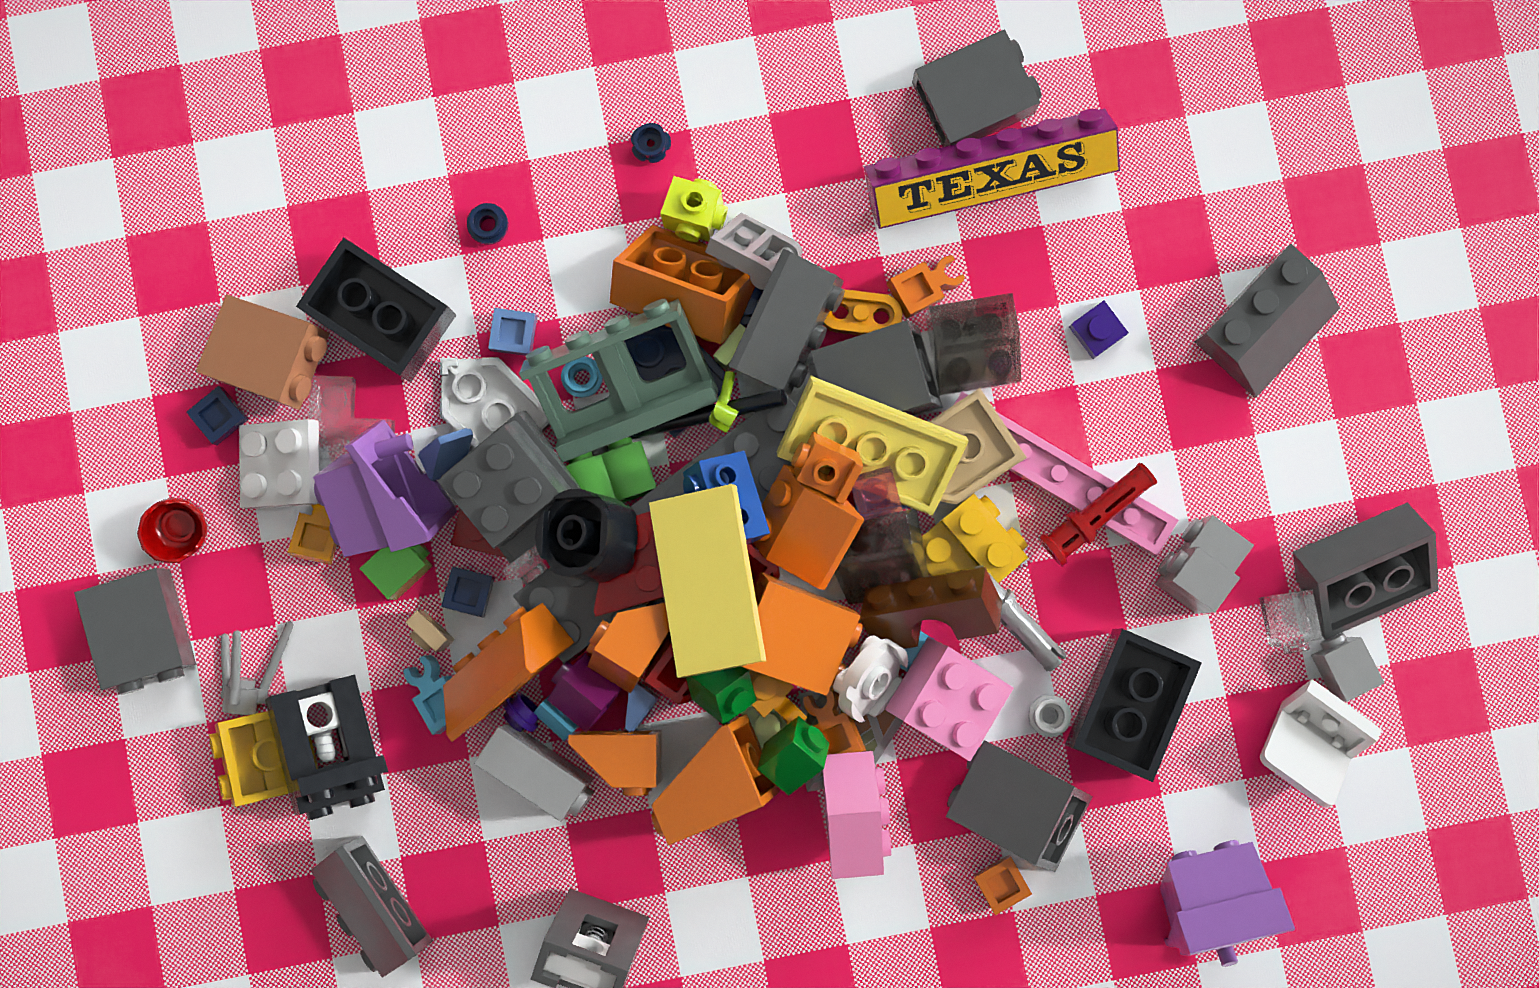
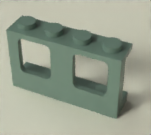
M666 299L654 301L643 308L644 313L629 319L627 315L617 316L607 321L603 325L604 329L592 334H589L588 330H583L566 338L565 344L552 350H550L549 346H543L526 355L527 360H524L519 375L522 381L529 379L557 438L555 449L562 463L717 402L718 387L679 299L669 303ZM670 323L687 363L681 369L651 381H645L640 377L624 340ZM592 353L610 394L603 400L575 411H568L563 406L547 371Z

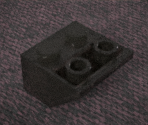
M1013 293L929 306L925 318L939 396L1022 382L1020 331Z
M909 509L863 517L864 522L834 573L849 605L863 603L866 588L929 577L917 510Z

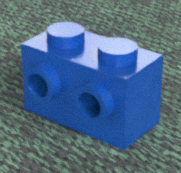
M745 451L701 460L682 472L685 494L728 484L737 486L746 544L753 543L770 534Z

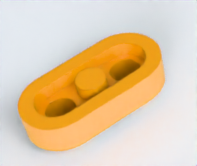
M845 290L840 306L847 309V317L837 319L833 316L832 311H830L824 321V326L835 333L860 336L900 323L902 321V308L899 302L890 295ZM880 311L885 312L889 316V320L885 324H878L873 318L874 314Z

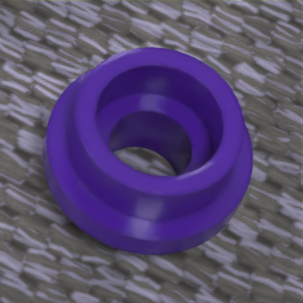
M517 693L514 698H507L503 702V707L506 710L503 716L515 730L522 732L525 729L533 732L538 727L537 721L539 718L534 713L537 705L527 696Z

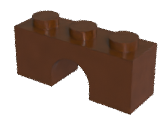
M986 567L866 588L860 620L869 637L875 635L879 639H889L903 649L918 647L923 620H938L946 623L953 630L957 640L999 633L1002 601Z

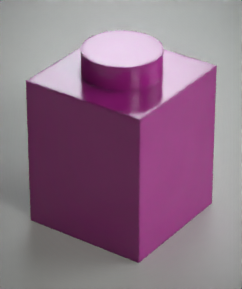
M586 653L574 665L567 661L561 666L551 680L556 686L547 699L585 732L610 708L622 690L616 684L587 667L591 657Z

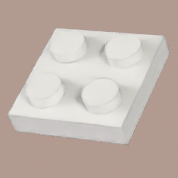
M303 419L239 425L240 508L257 509L319 504L314 493L315 481L313 479L319 473V422L317 420Z

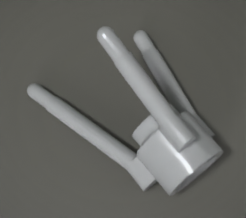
M288 621L285 624L259 688L255 687V679L240 677L241 632L238 630L233 632L231 652L229 635L225 633L221 635L222 712L253 715L256 714L257 703L266 704L265 699L268 697V689L294 626L293 622Z

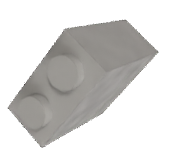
M509 724L499 726L474 762L476 766L560 822L570 814L576 817L578 813H581L594 794V791L588 788L594 779L593 777L526 732H519Z

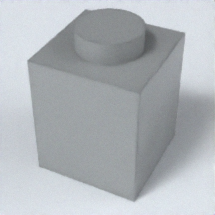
M1344 633L1332 636L1320 643L1322 650L1311 655L1329 692L1344 702H1348L1385 683L1362 637L1346 638Z

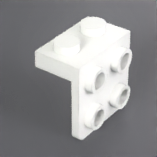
M1311 679L1282 701L1261 751L1260 760L1264 766L1323 808H1329L1337 800L1351 759L1376 743L1382 729Z

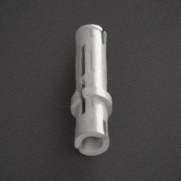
M978 565V566H976L975 568H980V567H984V566H983V565ZM990 575L1002 601L1000 622L1037 659L1046 671H1052L1062 663L1061 659L1066 658L1067 653L1015 601L1016 595L1010 589L1006 591Z

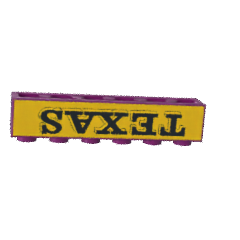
M1105 108L1099 110L1086 109L1078 115L1062 119H1045L1037 125L1025 128H1008L1001 130L996 135L979 139L966 138L954 145L937 149L925 148L913 155L900 158H883L875 164L864 166L870 208L878 228L882 229L1120 171L1118 127Z

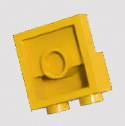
M974 493L907 548L930 576L969 570L978 565H983L998 583L1029 558L1023 551L1028 547L1024 538L1013 527L1006 531L996 519L1001 514L996 505L986 495L979 499Z
M268 711L215 724L216 733L209 734V743L213 758H222L225 774L218 776V784L223 801L231 799L232 807H238L289 794ZM308 736L315 767L318 769L311 736Z

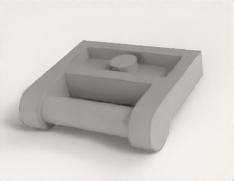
M742 212L710 238L705 251L717 258L721 265L730 269H738L750 275L753 285L762 290L765 289L783 249L802 257V247L797 241ZM766 249L775 252V255L768 261L759 257Z

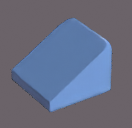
M471 428L439 436L420 451L418 457L431 481L439 480L443 474L468 454L473 437Z
M639 681L631 694H628L625 729L629 732L635 731L659 700V696Z

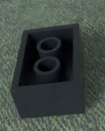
M344 237L296 305L298 309L410 383L456 317V314L449 306Z
M1123 628L1112 629L1065 745L1153 782L1202 662Z

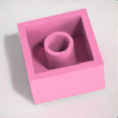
M928 637L885 710L968 761H971L1014 688L949 646Z
M873 751L827 755L822 772L832 879L884 875L883 857L891 856L889 830H882V826L890 824L888 798H879V794H886L884 769L875 768Z

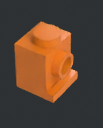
M812 432L807 444L801 442L798 445L791 461L796 481L828 494L842 504L845 503L864 467L859 452L815 432ZM829 465L832 468L827 475L818 471L820 467Z

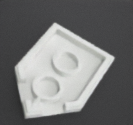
M499 357L482 359L440 358V417L454 431L471 428L473 437L470 446L473 449L518 412L527 411L542 433L550 426L536 394Z

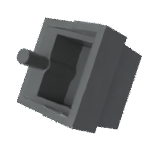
M527 411L516 413L438 480L492 548L498 547L510 565L536 545L535 534L538 519L543 510H549L556 500L553 498L560 492L568 489H581Z

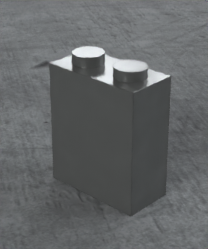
M1005 29L915 69L912 84L942 147L957 144L966 138L979 139L1035 115L1040 104L1039 99L1042 98L1039 84L1034 76L1028 77L1022 65L1024 56L1021 47L1015 39L1010 40Z
M153 568L74 592L101 690L117 689L118 695L132 693L144 689L143 681L158 677L159 683L171 681L185 676L184 668L197 665L170 569Z

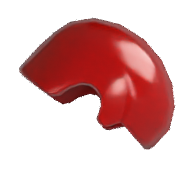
M169 497L153 504L143 513L140 518L137 537L142 550L155 561L172 564L180 563L203 546L207 536L208 524L203 511L190 500Z

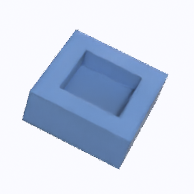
M494 308L488 349L494 352L526 356L533 350L538 316L535 313Z

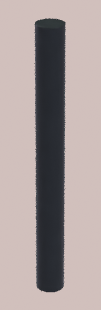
M778 389L729 400L727 405L739 411L737 416L784 406L787 404V397L784 389ZM716 404L705 406L629 437L633 440L709 423V416Z

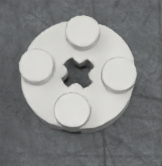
M875 635L868 637L862 644L859 655L850 667L842 670L834 681L833 689L839 693L838 702L840 709L858 722H865L862 716L866 714L876 717L882 713L902 681L897 676L900 665L907 668L908 655L905 649L889 639H879Z

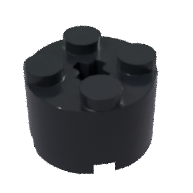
M568 489L553 498L556 501L550 509L543 510L536 527V547L541 559L547 561L551 567L550 570L555 574L602 583L610 581L620 574H626L632 569L635 561L634 554L637 547L638 530L636 513L630 506L625 505L618 499L587 490Z

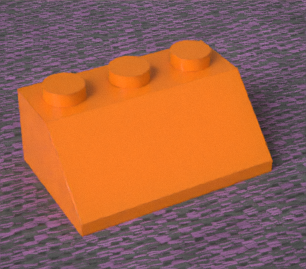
M651 225L613 260L609 303L622 307L630 313L642 314L644 313L643 308L654 301L666 299L669 303L679 299L694 335L699 336L705 341L722 344L740 324L755 286L751 282L750 275L738 269L727 268L721 265L717 258L706 253L708 244L699 241H686L672 231ZM670 323L664 324L668 327H671Z
M543 603L529 612L523 606L503 621L507 629L502 634L498 630L493 631L477 645L481 650L477 656L470 652L452 667L456 674L443 685L446 734L452 742L499 708L507 698L513 696L575 643Z

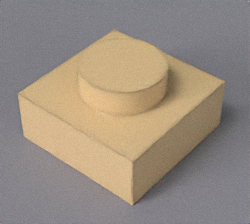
M416 610L405 622L413 630L409 635L411 639L426 652L431 648L435 652L444 651L455 640L426 611Z

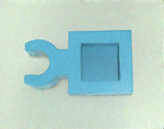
M424 655L419 658L424 666L423 676L420 675L416 667H408L403 670L404 677L409 684L417 686L421 692L412 700L431 734H441L446 730L443 685L452 676H442L440 678V666L437 659L432 655Z

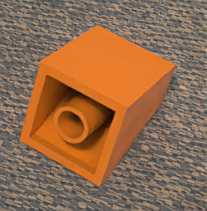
M761 572L754 591L766 661L741 667L827 696L830 687L834 685L837 675L846 667V664L841 661L847 647L854 648L860 637L863 625L858 623L861 616L853 609Z
M747 713L720 727L651 804L654 811L652 812L654 828L659 836L665 837L668 846L761 808L780 792L778 786L757 769L762 748Z

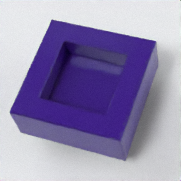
M1105 300L1069 326L1092 359H1095L1129 333Z

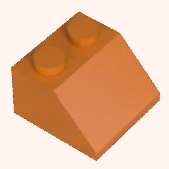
M784 464L762 504L770 534L753 542V544L766 560L817 589L825 590L864 522V518L847 499L842 504L837 502L834 497L796 481L794 467Z
M665 603L618 612L611 623L603 620L590 639V644L586 649L591 654L587 667L631 694L670 632Z
M628 730L576 731L568 735V744L612 788H623V795L625 796L649 795L652 788H656L662 781V730H635L631 732Z

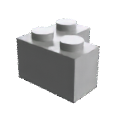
M1210 515L1203 517L1201 521L1195 518L1188 525L1181 536L1185 543L1176 554L1170 552L1157 569L1161 576L1155 585L1195 614L1215 613L1241 578L1234 572L1254 546V544L1217 517Z

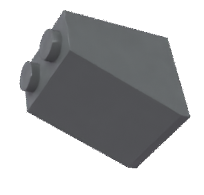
M908 320L810 351L813 358V363L808 364L810 376L912 416L943 408L921 331Z
M984 740L972 760L967 761L966 768L969 771L962 785L958 784L949 796L947 807L950 809L946 817L1035 866L1056 872L1093 796Z

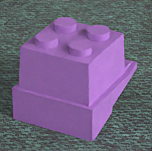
M385 420L376 422L346 444L344 447L349 453L341 455L313 477L316 499L326 509L330 520L331 537L334 543L340 546L344 557L389 547L390 551L394 552L429 542L457 513L454 503L438 481H431L427 473H423L408 451L413 449L411 436L408 433L396 436Z
M1237 840L1226 841L1216 845L1213 848L1214 851L1198 855L1195 850L1184 851L1174 855L1171 858L1172 861L1167 862L1160 886L1171 926L1168 938H1164L1166 946L1179 948L1180 954L1186 956L1216 950L1222 967H1228L1238 963L1233 945L1295 930L1281 888L1272 889L1253 841L1240 845Z

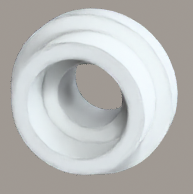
M1043 695L1037 698L1030 706L1029 722L1038 734L1045 737H1056L1068 729L1071 722V710L1062 698L1055 695ZM1046 708H1053L1056 712V719L1053 723L1047 724L1042 719V713Z

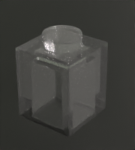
M1312 589L1259 598L1269 647H1283L1284 654L1310 650L1309 642L1323 640Z

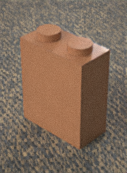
M226 294L195 372L300 411L303 401L310 393L311 380L318 362L325 355L327 339L330 333L310 322Z

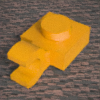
M753 670L749 671L757 700L751 706L763 718L772 710L787 724L798 716L804 721L808 718L796 705L785 697L794 688L791 683Z

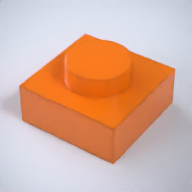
M1010 855L972 875L995 915L1032 895Z

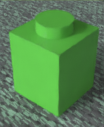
M422 543L391 552L389 547L382 548L359 569L387 599L397 600L429 571L433 565L427 560L426 557L430 552Z

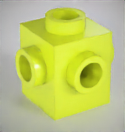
M674 176L660 214L664 228L675 231L678 237L690 242H698L699 239L709 242L715 229L720 230L723 228L728 207L723 204L722 191L717 189V186L712 182L704 179L690 181Z

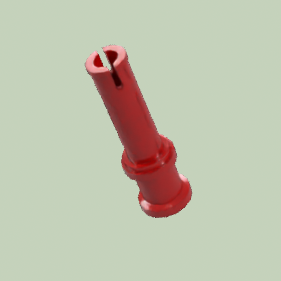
M1139 462L1135 468L1105 490L1104 493L1080 512L1077 510L1070 511L1066 514L1067 520L1048 535H1040L1038 537L1040 543L1049 555L1063 567L1067 563L1066 558L1084 543L1091 544L1095 541L1098 529L1124 510L1151 486L1156 485V478L1143 463Z

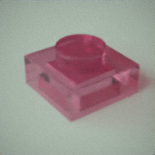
M891 466L859 475L852 491L858 513L864 518V521L902 511Z

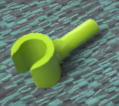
M732 371L725 372L721 393L709 416V423L726 433L739 412L727 405L735 379V373Z

